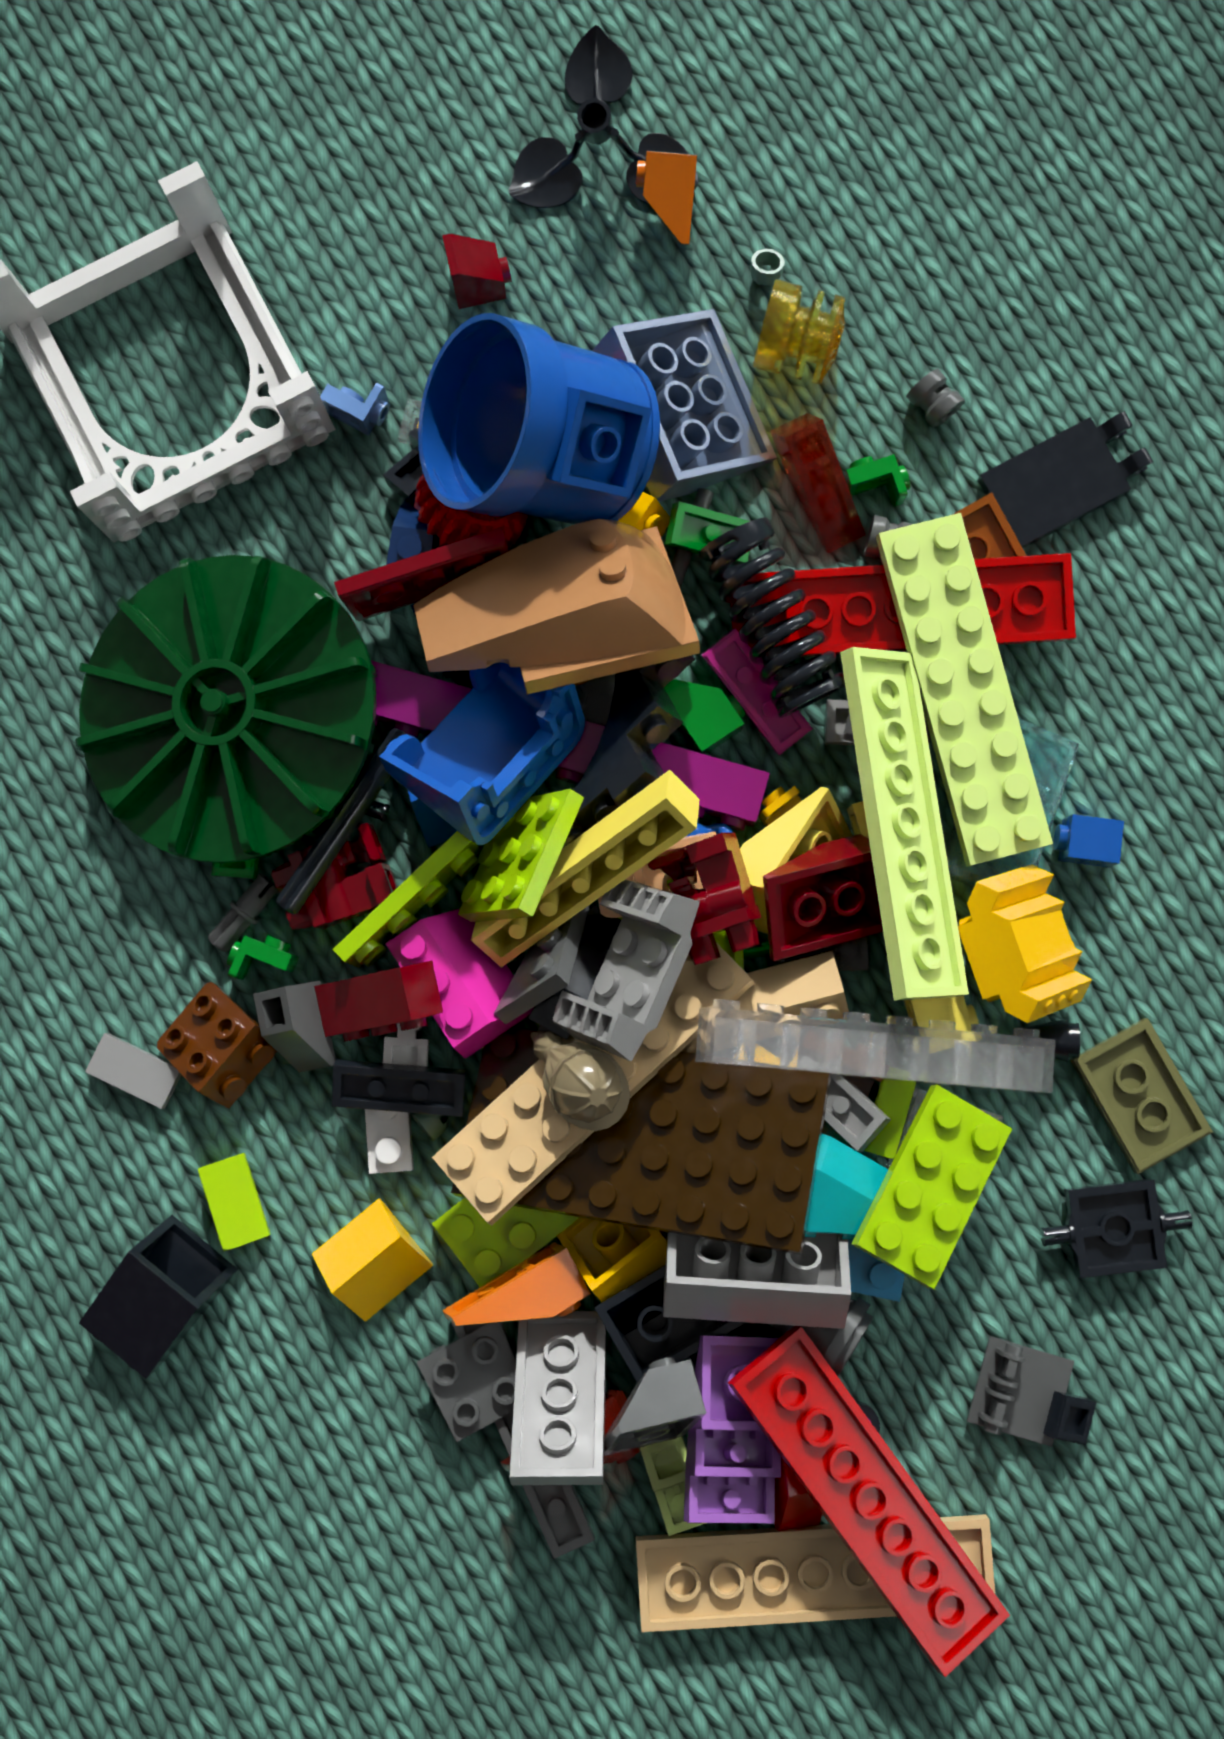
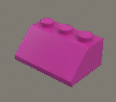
M460 909L419 920L387 942L386 946L400 967L432 960L443 1013L432 1016L452 1047L466 1059L530 1015L533 1008L508 1024H504L494 1015L514 975L507 964L501 968L471 941L475 922H470L458 915Z

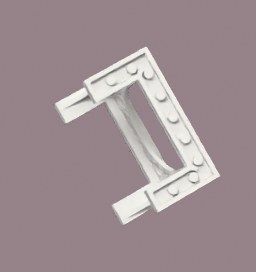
M197 161L158 180L178 220L31 294L27 293L4 262L0 260V330L11 343L15 344L85 484L70 491L77 507L113 542L118 540L128 541L137 537L142 532L143 527L155 521H168L179 514V509L193 502L203 503L210 500L217 494L218 489L230 483L240 484L249 480L254 475V471L267 464L278 465L290 458L291 452L305 445L309 447L318 445L328 438V433L335 430L308 371L301 373L229 236L232 231ZM196 251L245 346L250 367L247 397L241 412L231 427L208 446L195 452L175 457H155L140 454L117 443L100 427L48 325ZM260 367L264 370L263 374H260ZM267 384L269 388L268 393L271 397H259V390ZM257 409H271L280 416V421L268 429L261 428L252 422L251 415ZM245 431H250L254 435L243 439L241 443H237L238 435ZM104 446H107L110 450L106 452ZM212 453L215 455L204 461V457L207 454ZM128 459L130 463L123 471L115 464L116 460ZM143 467H151L155 475L153 485L150 489L140 494L136 493L133 489V480L136 473ZM172 468L179 469L180 473L178 475H172L165 481L164 474L166 471ZM123 471L122 477L120 478L118 472Z

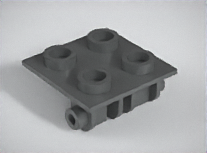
M496 1322L487 1323L446 1346L445 1344L429 1352L430 1355L416 1362L456 1442L513 1412L516 1360Z
M989 1336L967 1422L983 1426L985 1431L1001 1435V1432L1052 1447L1054 1439L1043 1434L1054 1391L1067 1392L1074 1360Z

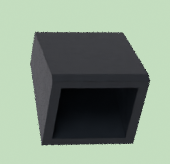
M171 1215L128 1251L79 1324L89 1331L95 1339L102 1342L125 1361L129 1367L147 1379L169 1357L233 1277L238 1268L176 1217Z

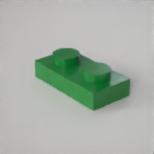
M678 501L672 504L665 545L698 554L704 546L717 537L750 521ZM750 551L733 562V564L739 565L748 562Z

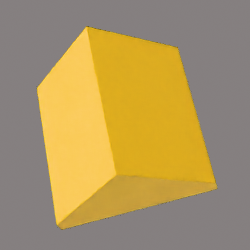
M381 1198L377 1199L312 1253L331 1293L365 1322L433 1266V1263Z

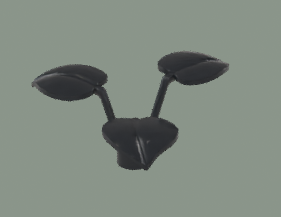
M593 26L578 42L565 71L567 93L574 103L580 105L577 112L580 131L575 134L576 140L570 154H567L564 144L559 140L541 137L528 143L517 158L508 192L513 199L524 205L535 208H553L561 206L575 197L583 183V176L581 170L573 161L578 157L584 141L592 144H602L609 138L614 139L624 153L634 160L626 172L627 184L632 194L646 204L649 203L643 197L644 188L636 187L638 160L646 161L647 151L689 154L676 139L662 133L646 135L641 140L637 153L622 138L618 129L614 128L611 111L606 103L617 102L626 95L632 83L633 72L627 55L599 26ZM696 171V175H695V186H694V190H695V189L697 188V186H698L697 171Z

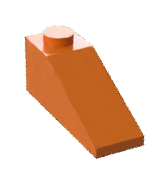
M554 1242L442 1311L445 1317L456 1326L550 1318L556 1315L563 1317L577 1310L581 1306L580 1300L590 1295V1292L568 1249Z

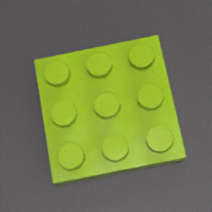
M572 789L530 797L496 836L482 848L478 857L480 865L475 877L468 882L462 892L461 900L463 904L458 915L470 922L533 917L584 797Z

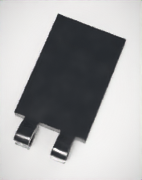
M1125 411L1110 418L1099 427H1096L1092 418L1089 417L980 474L977 480L986 495L991 492L993 493L1022 548L1126 495L1131 490L1127 480L1148 469L1147 466L1153 463L1146 448H1142L1121 462L1116 463L1106 444L1127 434L1126 430L1133 426Z

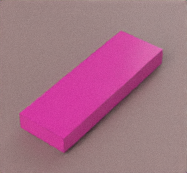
M733 628L704 651L701 657L728 692L738 700L746 715L778 755H781L813 728L800 711L779 718L777 709L770 700V693L778 683L767 685L761 682L759 675L764 665L751 662L749 658L750 646L740 640L739 632L736 628Z

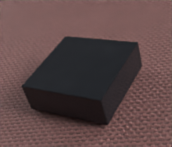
M1054 1391L1043 1434L1053 1439L1086 1445L1097 1402L1086 1397Z

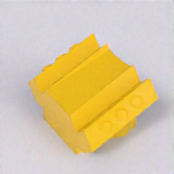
M1033 864L977 881L967 902L971 916L960 919L958 926L959 935L982 999H986L988 1002L1001 999L1005 1012L1026 1023L1081 1002L1092 979L1074 970L1083 951L1075 948L1061 910L1065 902L1046 893L1054 874Z

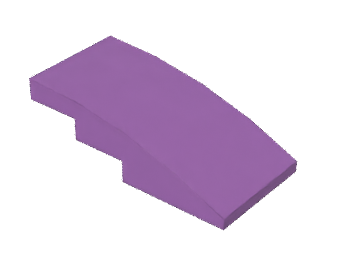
M700 1336L695 1376L706 1414L688 1431L684 1496L685 1522L775 1523V1477L781 1478V1456L729 1386L728 1382L779 1338Z

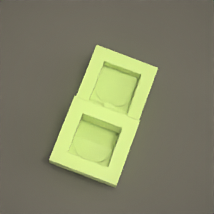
M683 1437L641 1447V1454L668 1536L706 1524L684 1521L687 1448Z

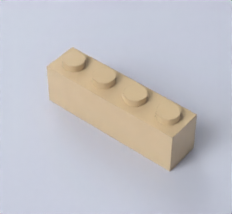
M833 951L747 973L753 979L754 985L681 1052L709 1055L712 1052L731 1047H744L754 1041L774 1036H787L804 1028L816 1025H829L839 1019L850 1017Z

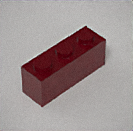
M432 960L314 986L325 1037L343 1034L344 1042L370 1036L368 1030L370 1028L372 1036H378L398 1031L397 1023H400L401 1031L427 1026L426 1017L443 1013Z

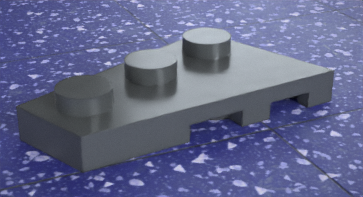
M590 905L528 949L494 1012V1015L504 1024H508L569 985Z

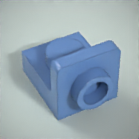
M378 383L374 385L365 403H363L364 399L352 389L342 387L339 390L329 384L326 385L320 396L328 415L368 436L375 425L380 426L384 422L390 408L385 387Z

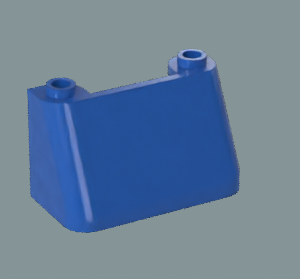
M500 662L494 663L488 668L470 670L469 674L473 688L422 743L411 735H401L387 745L379 758L388 774L462 836L477 845H484L496 836L580 741L585 729V718L575 684L527 695L519 667H510L508 664Z

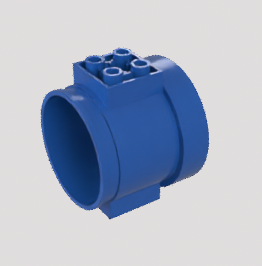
M483 313L471 317L461 324L445 342L427 379L418 425V446L422 471L433 495L445 506L492 517H503L517 512L570 524H578L599 518L616 521L621 519L634 506L646 487L656 460L660 437V413L656 393L648 376L637 365L555 341L545 330L536 325L495 313Z

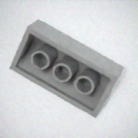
M667 1232L663 1317L845 1329L851 1299L848 1239H842L841 1234L817 1232L816 1237H805L802 1255Z

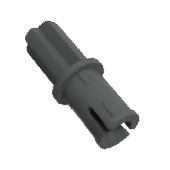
M262 873L256 876L257 878L237 902L232 900L229 903L232 908L209 934V941L219 950L229 951L251 923L256 925L259 922L256 917L276 893H279L275 883L272 880L268 882V877Z

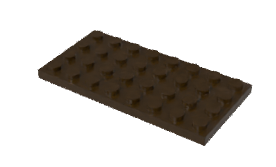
M511 1027L484 1046L466 1126L539 1060L534 1054V1043L530 1036L531 1033L539 1031ZM680 1052L630 1098L627 1111L617 1123L607 1129L594 1131L514 1206L802 1255L831 1081L830 1073ZM453 1183L451 1193L455 1196L466 1198Z

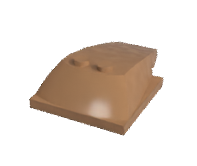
M600 518L574 524L520 545L470 570L413 605L429 672L475 670L488 668L494 663L502 662L510 667L520 668L527 695L700 654L697 633L657 526L639 530L623 522Z

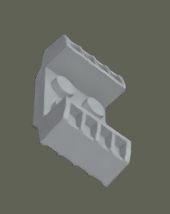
M626 879L605 893L600 905L620 914L623 918L613 937L587 1000L562 990L555 1008L553 1022L578 1040L632 1061L646 1034L657 1028L691 949L692 939L690 932L700 902Z

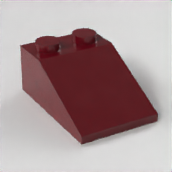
M862 834L822 843L763 876L770 959L773 961L883 932L869 838Z

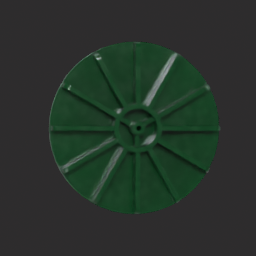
M227 555L209 557L197 561L186 558L180 560L179 567L157 577L141 588L129 600L122 596L116 602L120 610L102 633L89 664L80 663L78 671L85 674L79 708L81 737L75 739L76 748L83 751L87 768L97 790L107 804V810L144 841L179 857L202 862L229 863L266 858L271 856L272 853L298 842L314 831L326 819L330 821L335 815V809L342 803L353 787L363 768L367 754L373 753L375 745L371 741L375 727L377 707L376 669L371 663L361 633L349 613L323 586L304 573L261 556Z

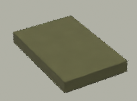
M1143 1018L1080 1053L1079 1058L1070 1059L1134 1173L1140 1174L1213 1133L1148 1018Z

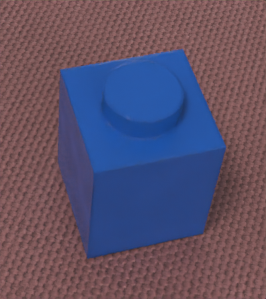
M1075 814L1062 819V824H1058L1055 829L1053 842L1054 849L1059 850L1058 861L1108 868L1120 864L1124 821Z

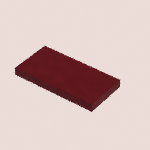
M500 527L335 581L334 584L337 594L356 621H361L416 603L470 570L510 551V547L503 529Z

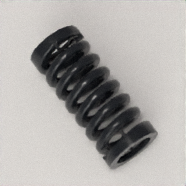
M764 517L742 524L717 537L704 546L698 555L704 561H714L708 570V575L714 582H724L719 589V597L726 603H734L729 610L730 620L735 623H745L739 631L740 640L746 644L756 643L749 652V658L755 664H766L760 671L759 678L761 682L767 685L779 683L771 691L770 700L776 707L779 718H783L844 688L845 680L843 672L834 674L832 669L821 673L823 679L796 688L822 669L833 664L837 659L833 651H827L786 667L795 659L826 640V634L822 630L774 647L797 630L813 622L816 619V614L813 610L808 609L791 618L763 627L782 612L803 601L806 598L804 590L796 589L780 598L751 607L772 591L794 580L795 572L793 569H784L769 578L740 587L762 570L783 560L785 552L782 548L772 549L756 559L729 567L733 562L757 546L760 551L771 547L768 541L773 538L775 532L768 518Z

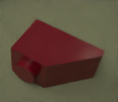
M455 234L442 235L459 309L507 299L505 283L512 282L507 257H498L494 242Z

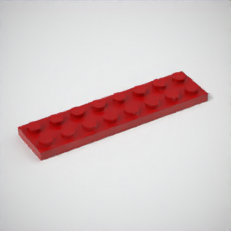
M1071 553L974 559L998 645L1072 641L1076 639ZM883 565L794 570V580L772 591L751 606L754 607L770 602L796 589L804 590L806 598L803 601L782 612L763 626H769L786 620L808 609L813 610L816 614V619L813 622L805 625L774 646L789 643L818 630L824 631L826 640L800 657L818 656L827 651H833L836 655H841L840 652L851 647L907 651ZM780 571L758 573L740 587L759 582ZM732 621V629L736 628L739 632L745 623H735ZM756 643L748 644V645H749L750 648L752 649V647H753Z
M793 1326L733 1377L728 1384L936 1671L946 1677L994 1632L1010 1614L801 1326Z

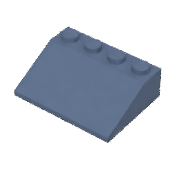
M714 309L613 326L592 350L593 352L637 365L644 371L653 385L660 413V437L654 467L646 485L651 496L655 497L658 502L698 491L699 488L709 487L777 459Z

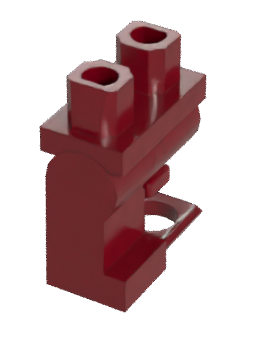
M361 824L358 828L359 839L355 842L347 841L300 911L295 915L286 911V916L292 930L312 927L326 929L338 923L370 913L398 888L390 865L384 864L386 858L372 824ZM312 846L287 855L289 862L284 863L271 872L279 893L286 886ZM365 862L375 864L365 868V871L349 877L346 876L347 866L351 864L356 865Z
M735 832L714 835L687 845L686 848L657 857L648 863V867L651 870L661 869L673 879V882L668 883L672 893L700 902L690 932L692 946L688 954L694 965L703 964L721 957L713 934L726 931L732 952L741 951L759 944L754 920L762 917L758 905H755L753 890ZM697 871L703 886L701 889H696L694 885L697 883Z

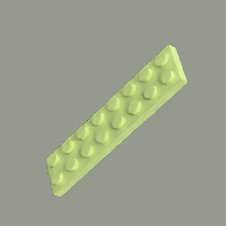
M961 513L879 533L876 536L877 545L907 653H911L915 665L925 719L966 867L1053 844Z
M851 647L840 652L894 1001L968 995L920 687L912 655L906 652Z

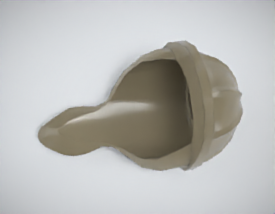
M551 1031L531 1033L530 1036L534 1043V1054L546 1064L542 1078L544 1088L554 1109L564 1119L579 1128L598 1131L611 1127L622 1118L627 1111L631 1095L628 1081L622 1068L610 1054L590 1044L580 1042L563 1044L561 1037Z

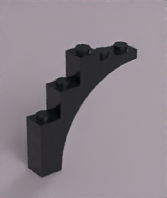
M693 655L615 674V686L609 717L598 748L583 777L573 790L583 796L584 799L563 848L664 774L652 750L665 741L673 731L684 723L664 687L695 660Z

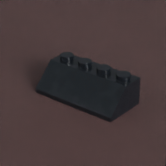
M665 1265L594 1307L637 1382L647 1372L649 1364L669 1357H673L676 1363L681 1362L698 1352L700 1336H724L746 1322L663 1317Z

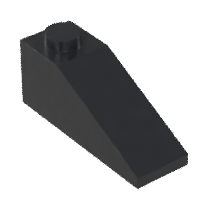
M593 905L586 917L569 985L563 988V991L587 1000L621 919L605 917L600 913V908ZM560 990L536 1005L528 1019L568 1040L570 1035L553 1022L555 1008L562 992Z

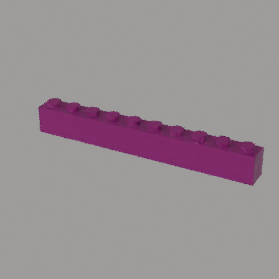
M371 660L377 673V677H375L377 705L375 727H377L378 721L394 725V728L400 729L415 738L418 737L419 733L429 735L471 691V688ZM585 721V729L580 741L554 770L557 772L556 778L573 784L579 783L598 748L605 726ZM662 742L652 750L663 772L666 773L668 770H671L700 799L699 819H703L704 814L721 818L720 823L727 824L735 830L744 831L746 825L754 827L770 775L769 772Z

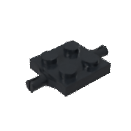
M1134 1180L1064 1189L1068 1213L1066 1225L1040 1228V1235L1044 1236L1041 1238L1044 1247L1055 1244H1069L1073 1251L1077 1277H1095L1167 1268L1164 1248L1167 1231L1192 1229V1222L1186 1220L1192 1219L1188 1210L1164 1214L1157 1200L1155 1180Z

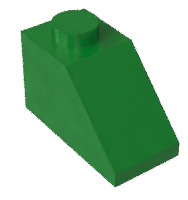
M673 679L664 687L684 722L679 728L695 752L706 755L742 731L744 722L741 718L745 716V712L732 694L726 697L721 688Z

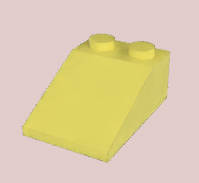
M820 787L741 846L740 850L753 890L755 905H758L762 917L754 920L757 931L768 934L763 876L822 843L852 836L829 788Z

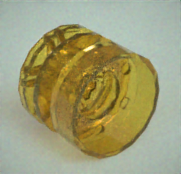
M775 279L753 368L779 374L787 358L792 357L796 358L795 379H802L807 361L816 364L811 383L822 385L825 375L835 362L844 330L845 296L835 294L831 311L827 313L820 311L825 291L818 290L810 308L802 306V285Z

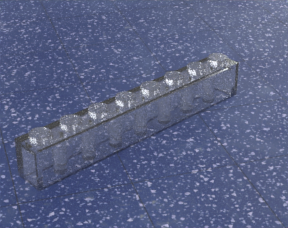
M713 999V1007L699 1008L695 1062L822 1072L833 1075L1032 1093L1053 1092L1055 1040L1039 1038L1040 1030L1013 1028L1012 1035L998 1034V1026L971 1024L970 1032L955 1030L956 1022L929 1020L928 1027L913 1026V1018L886 1016V1023L870 1022L871 1014L844 1012L843 1019L827 1018L826 1009L800 1008V1015L784 1014L783 1005L763 1003L757 1004V1011L740 1010V1001Z

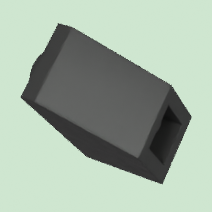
M320 980L253 994L261 1036L299 1073L331 1067L336 1061L331 1036L325 1037L314 988V986L321 985Z

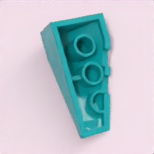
M822 1134L805 1237H816L817 1232L841 1234L842 1239L853 1240L888 1169L833 1137Z

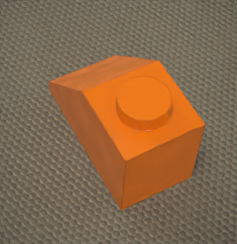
M647 151L646 161L638 160L636 187L644 188L643 197L679 243L689 245L697 155Z

